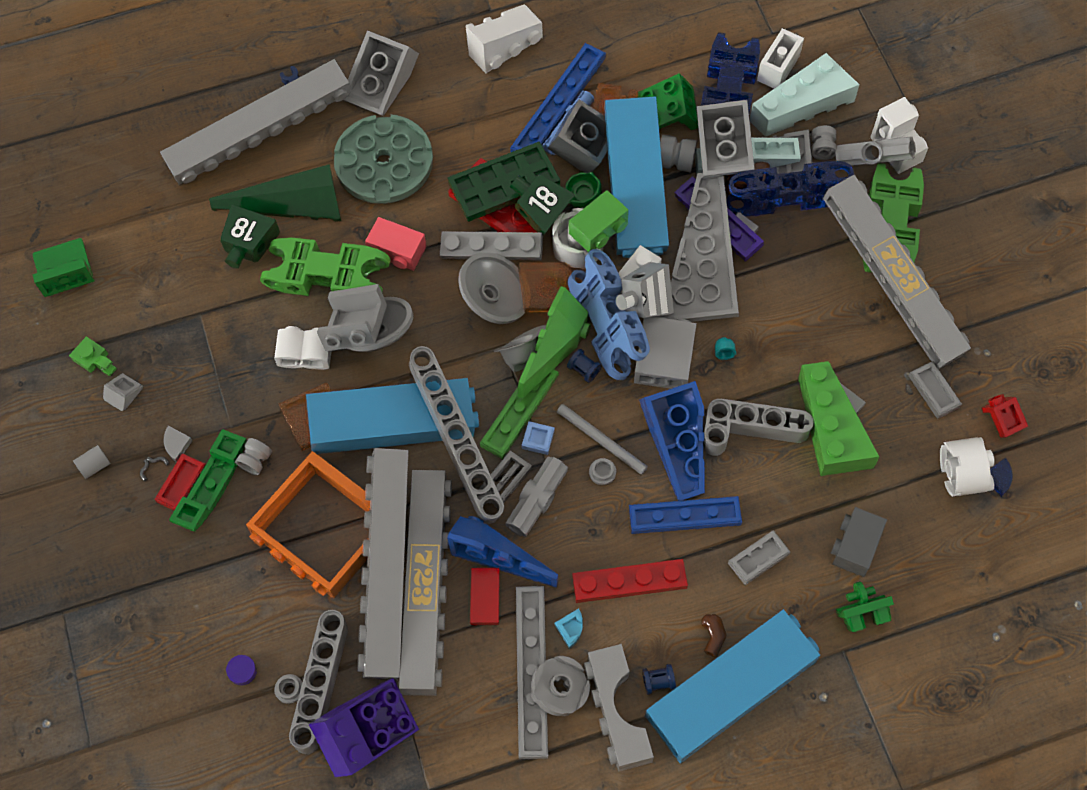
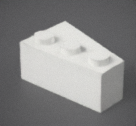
M525 4L501 12L502 17L493 20L487 17L483 20L484 23L474 26L472 23L466 25L469 56L485 73L492 69H497L503 62L519 55L522 50L536 44L543 37L542 22Z

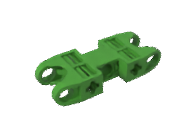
M878 163L868 195L873 202L879 205L882 212L881 215L887 223L894 227L897 239L908 248L910 258L915 262L919 247L920 229L907 228L908 216L918 217L922 207L924 190L922 170L920 168H912L911 174L907 179L896 180L890 176L888 169H886V164ZM863 260L865 272L872 273L867 264L865 263V261Z
M278 238L271 241L269 251L275 256L282 257L284 262L279 267L271 268L270 271H263L260 281L273 290L309 296L311 285L327 286L331 288V291L376 285V283L370 282V279H366L367 276L374 271L388 268L391 258L385 252L365 245L342 243L340 253L334 254L321 252L315 240Z

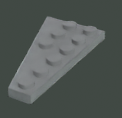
M697 173L691 204L672 273L671 290L674 313L662 315V317L672 320L686 319L690 322L739 317L724 176L703 178V173Z

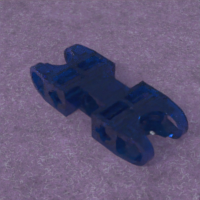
M718 32L712 45L707 77L718 79L717 88L704 86L701 106L747 100L748 112L750 114L753 93L741 92L742 83L755 84L760 57L759 38L752 37L745 47L734 48L729 45L725 37L726 33Z
M827 161L804 164L803 171L778 174L776 167L740 172L733 175L729 181V190L732 194L726 199L727 208L735 215L740 212L744 216L774 214L776 207L800 204L801 210L827 208L828 206L823 199L827 190L854 175V170L846 162ZM837 170H845L849 176L838 178L835 172ZM736 181H743L747 186L744 189H737L734 183ZM741 200L744 206L742 208H734L730 202Z

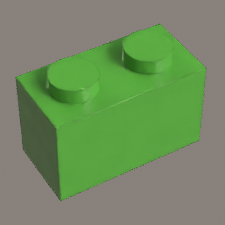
M606 190L569 220V235L588 252L596 248L601 249L612 235L620 233L628 225L629 209Z

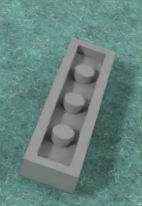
M442 231L440 257L442 259H469L475 254L489 252L501 255L508 260H541L543 235L542 233Z

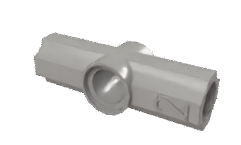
M913 137L878 139L868 142L837 145L835 155L839 167L914 159L916 146ZM873 146L879 149L878 158L872 155Z
M548 456L534 479H530L524 486L519 497V503L506 522V527L513 533L527 537L540 514H544L551 505L555 496V490L568 471V467L561 460Z

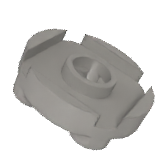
M557 656L546 660L537 667L532 676V700L542 710L551 715L569 716L582 707L588 699L590 684L589 679L587 680L583 673L585 670L581 664L570 657ZM562 679L564 681L563 686L567 688V691L559 693L554 686V682Z

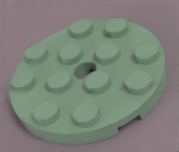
M391 114V117L378 118L376 115L355 122L343 132L334 149V168L339 182L351 195L370 203H392L411 196L427 181L433 166L432 147L426 133L413 121L398 115ZM381 155L390 157L389 162H377V158Z

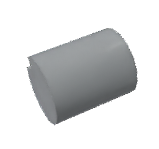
M98 445L73 460L85 479L111 464Z

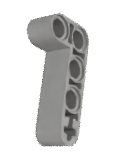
M715 399L711 401L707 409L703 449L712 456L722 454L726 449L729 433L802 443L810 435L814 424L813 418L808 412L803 410L728 399ZM720 412L724 414L725 417L717 418L713 415V413ZM747 416L752 421L744 422L739 417ZM767 420H775L778 425H769ZM712 436L719 437L722 440V442L714 443L709 438Z

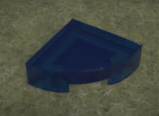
M1006 458L990 469L994 481V489L1001 497L1007 492L1013 479L1012 468Z

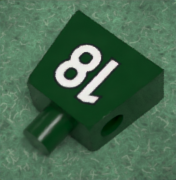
M518 175L510 185V188L521 196L514 206L515 209L537 233H542V235L547 232L575 196L569 190L541 175H538L531 184Z
M232 205L221 235L222 246L229 253L225 259L226 264L233 268H239L243 259L258 262L268 250L271 241L276 239L280 233L276 219Z

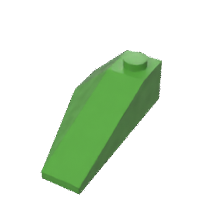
M560 287L548 311L549 319L546 324V330H540L535 348L536 352H531L518 385V397L524 398L578 347L581 338L586 339L591 327V324L587 323L589 312L565 287Z

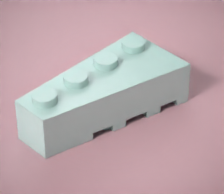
M825 53L754 102L749 121L766 137L792 127L794 123L803 119L805 121L810 120L818 113L830 112L841 104L846 103L848 105L855 102L860 84Z

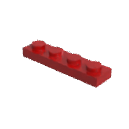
M683 559L572 573L576 603L682 590L688 587Z

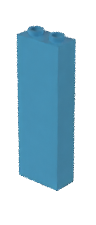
M656 97L605 100L604 111L611 194L629 209L628 225L622 232L615 233L616 255L630 258L640 245L657 256L662 255L664 251L668 250L669 239Z
M468 378L446 380L474 437L475 428L479 427L478 412H473L472 403H475L474 387H469ZM436 381L426 383V387L431 391L440 389V385ZM416 383L306 394L311 450L316 454L443 441ZM440 405L437 408L441 415L446 416L452 412L447 405ZM457 429L448 432L453 440L463 438L462 432Z
M783 609L646 710V719L680 764L817 662L820 657L818 645L811 637H806L802 633L800 623L792 614L788 615Z

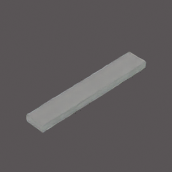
M544 586L516 587L519 759H548L547 712L542 710L531 697L532 676L537 667L546 661Z

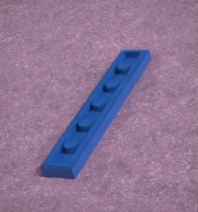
M586 43L583 45L510 147L511 152L540 141L541 145L545 143L563 119L568 106L576 101L605 60V52Z

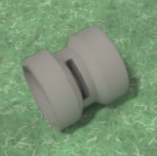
M824 125L812 130V142L814 143L812 145V156L814 158L829 160L836 156L837 145L834 143L836 141L835 128Z
M249 438L245 444L244 453L239 454L235 463L243 470L253 475H259L263 468L261 462L269 458L272 450L264 443Z

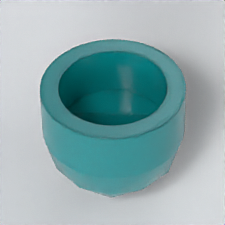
M722 337L716 341L714 347L716 358L728 360L736 355V347L733 340Z

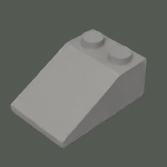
M367 30L348 78L351 93L344 100L384 116L409 79L419 53L406 45Z
M747 100L697 106L703 178L755 172Z

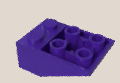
M394 678L332 709L309 724L335 777L353 775L419 730Z

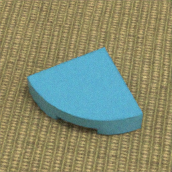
M578 608L554 623L569 649L578 642L582 634L583 620Z

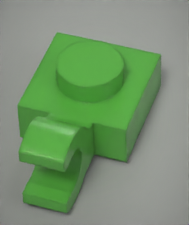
M87 336L69 355L72 361L90 373L97 367L106 375L111 376L117 369L112 365L113 362L106 357L108 355L106 349Z

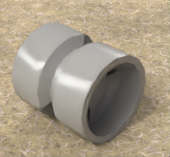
M662 135L660 141L662 168L671 169L673 165H676L678 170L691 173L697 140L683 139L678 143L676 137Z

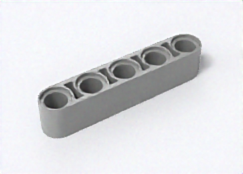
M336 610L325 611L319 618L289 733L291 744L302 754H311L319 746L309 724L328 712L348 633V626L343 615ZM330 622H340V625L336 630H327V626ZM323 649H333V653L329 658H320V653ZM316 677H326V681L322 686H312ZM318 704L319 709L316 714L312 716L305 715V710L309 705ZM304 732H310V741L305 745L298 744L299 736Z

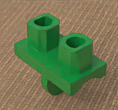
M859 581L853 584L854 592L846 594L848 602L855 600L857 602L836 608L837 616L844 619L848 630L856 632L866 628L863 613L871 612L873 622L876 625L890 622L891 613L889 606L894 605L892 596L886 597L885 595L868 599V596L876 594L875 588L873 586L865 588L862 582Z

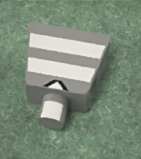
M648 262L622 279L623 294L616 297V305L620 310H626V312L636 311L638 317L642 318L674 313L669 264Z

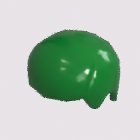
M580 172L572 175L565 184V189L575 194L569 202L575 208L584 209L602 194L601 182L592 172Z

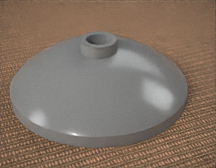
M483 252L471 256L462 265L458 277L459 289L466 304L478 316L493 323L508 324L518 320L527 311L530 303L529 285L520 269L510 260L495 253Z
M384 297L387 306L376 343L347 349L358 352H370L385 348L399 340L407 332L413 321V311L410 304L401 298Z

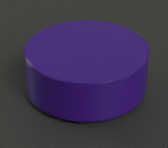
M237 655L228 662L226 673L234 684L246 685L255 678L257 668L250 657Z

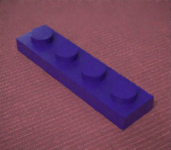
M693 176L674 192L675 197L688 209L690 208L696 181ZM727 208L731 248L746 262L764 245V241Z

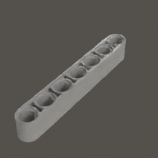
M417 347L410 355V371L479 519L483 520L484 523H495L503 513V500L434 353L428 347ZM425 357L429 364L423 367L418 366L415 363V359ZM436 381L439 383L440 389L431 391L426 387V383ZM440 405H447L452 412L446 416L441 415L437 408ZM457 429L462 432L463 438L453 440L448 432ZM470 454L475 462L471 465H465L461 462L460 456ZM480 478L486 483V488L477 490L472 486L471 481ZM493 503L497 507L498 512L495 515H488L484 512L483 505Z

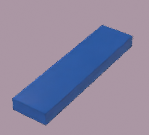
M739 496L629 505L631 534L740 526L742 524Z

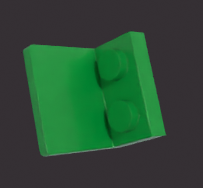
M680 73L638 92V98L656 97L659 129L677 121L681 124L684 123L691 131L699 128L693 86Z
M82 238L32 254L37 273L32 274L33 279L44 297L94 282Z

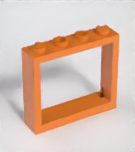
M312 451L246 526L251 532L249 537L260 547L264 544L271 549L269 553L280 563H283L284 560L292 565L290 570L302 580L307 577L313 582L311 586L319 594L324 596L327 593L334 599L368 560L367 556H363V544L329 582L265 532L266 528L315 474L364 511H370V501L365 500V490Z

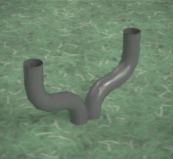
M162 456L155 459L151 457L145 459V466L140 471L143 481H147L144 472L149 467V462L163 461L166 465H169V461Z

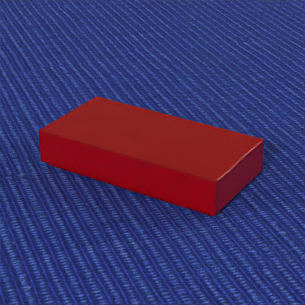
M182 453L157 494L155 501L175 510L181 498H187L206 464Z
M471 568V625H499V568Z

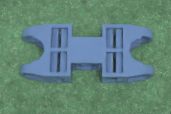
M592 249L585 256L586 272L582 270L573 271L568 278L570 293L589 312L588 317H590L597 332V336L591 342L600 363L609 376L616 380H624L631 373L630 358L636 361L643 360L649 354L650 346L636 311L626 312V310H620L616 305V297L622 290V280L615 265L606 253L598 249ZM593 257H597L602 265H598ZM575 277L581 279L582 283H578ZM634 347H640L642 353L637 352ZM614 364H618L623 373L618 372Z

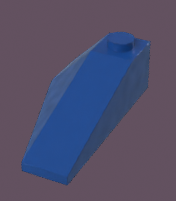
M696 381L640 399L648 428L677 500L682 501L705 493V467L703 459L704 405Z
M460 516L450 530L447 539L452 556L487 567L499 568L500 571L557 588V573L489 525L484 524L483 520L474 516H469L468 518Z

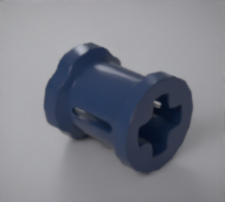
M579 349L568 361L567 368L569 370L574 369L584 377L587 383H590L598 375L602 365L599 362L595 363L585 355L584 350Z
M666 664L665 668L650 671L647 668L642 669L647 695L652 694V691L666 688L674 690L676 688L671 664Z

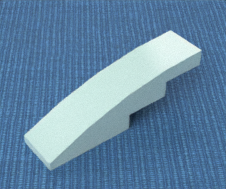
M751 137L754 164L767 162L770 164V168L800 162L798 138ZM696 148L695 151L696 174L703 173L700 148Z

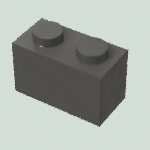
M857 507L854 508L851 516L846 514L840 527L841 530L845 531L842 540L836 538L831 554L835 555L832 565L864 577L870 568L887 519Z

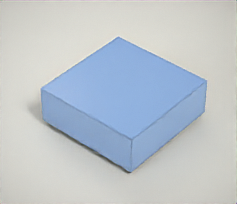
M528 422L522 442V449L548 455L555 427Z

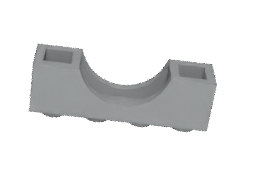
M622 644L588 652V662L584 663L585 672L588 679H593L596 688L591 690L595 707H601L604 717L600 718L599 722L603 736L608 735L611 746L607 747V752L611 765L616 764L619 772L652 763L654 756L646 728L635 727L624 721L614 705L616 690L629 678V668Z

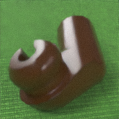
M706 614L703 616L701 624L709 631L710 639L704 652L711 657L717 658L727 634L722 619L718 615Z

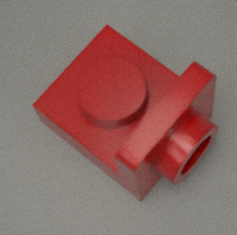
M1004 394L997 395L988 400L989 404L981 407L983 413L991 414L1000 438H1006L1028 427L1016 397H1004Z

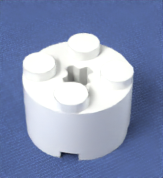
M575 208L571 212L560 214L555 220L552 229L553 251L555 258L564 265L586 269L585 256L588 254V251L569 235V220L583 210V208Z
M981 437L944 442L945 445H941V471L947 474L949 481H944L952 497L994 490V481L990 473V467L994 466V456L991 450L985 449L984 441Z

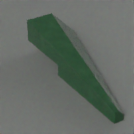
M330 164L209 198L212 211H217V209L230 210L231 206L235 205L261 215L294 218V215L307 216L313 220L330 218L335 222L341 221Z

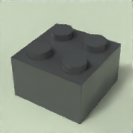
M578 99L568 111L547 149L584 173L593 172L601 163L608 150L605 116Z

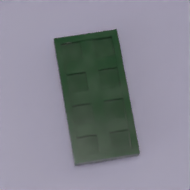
M540 141L447 177L448 184L468 222L517 203L521 196L511 189L510 185L518 175L530 184L538 175H541L560 185V178Z

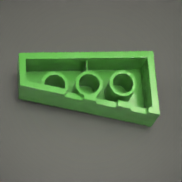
M829 361L802 365L798 379L805 410L812 416L814 422L811 429V437L820 476L874 469L879 455Z

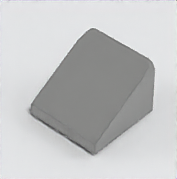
M122 373L104 385L103 399L120 411H124L140 393L143 386Z

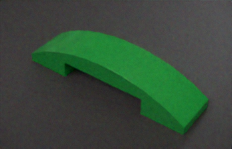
M224 429L221 430L209 451L211 454L210 459L187 498H181L169 519L170 522L194 532L204 523L225 492L238 466L235 461L239 454H242L247 442L246 438Z

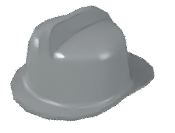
M546 325L533 328L516 337L505 346L493 351H500L504 361L512 371H520L525 368L531 352H536L537 337L541 329L546 330Z

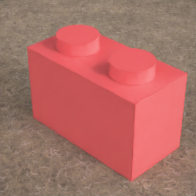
M381 217L377 218L365 240L366 246L379 249L388 254L391 258L390 262L397 268H407L412 271L415 270L427 247L424 233Z

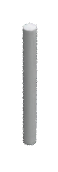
M562 404L558 408L557 413L642 475L647 470V465L566 405Z

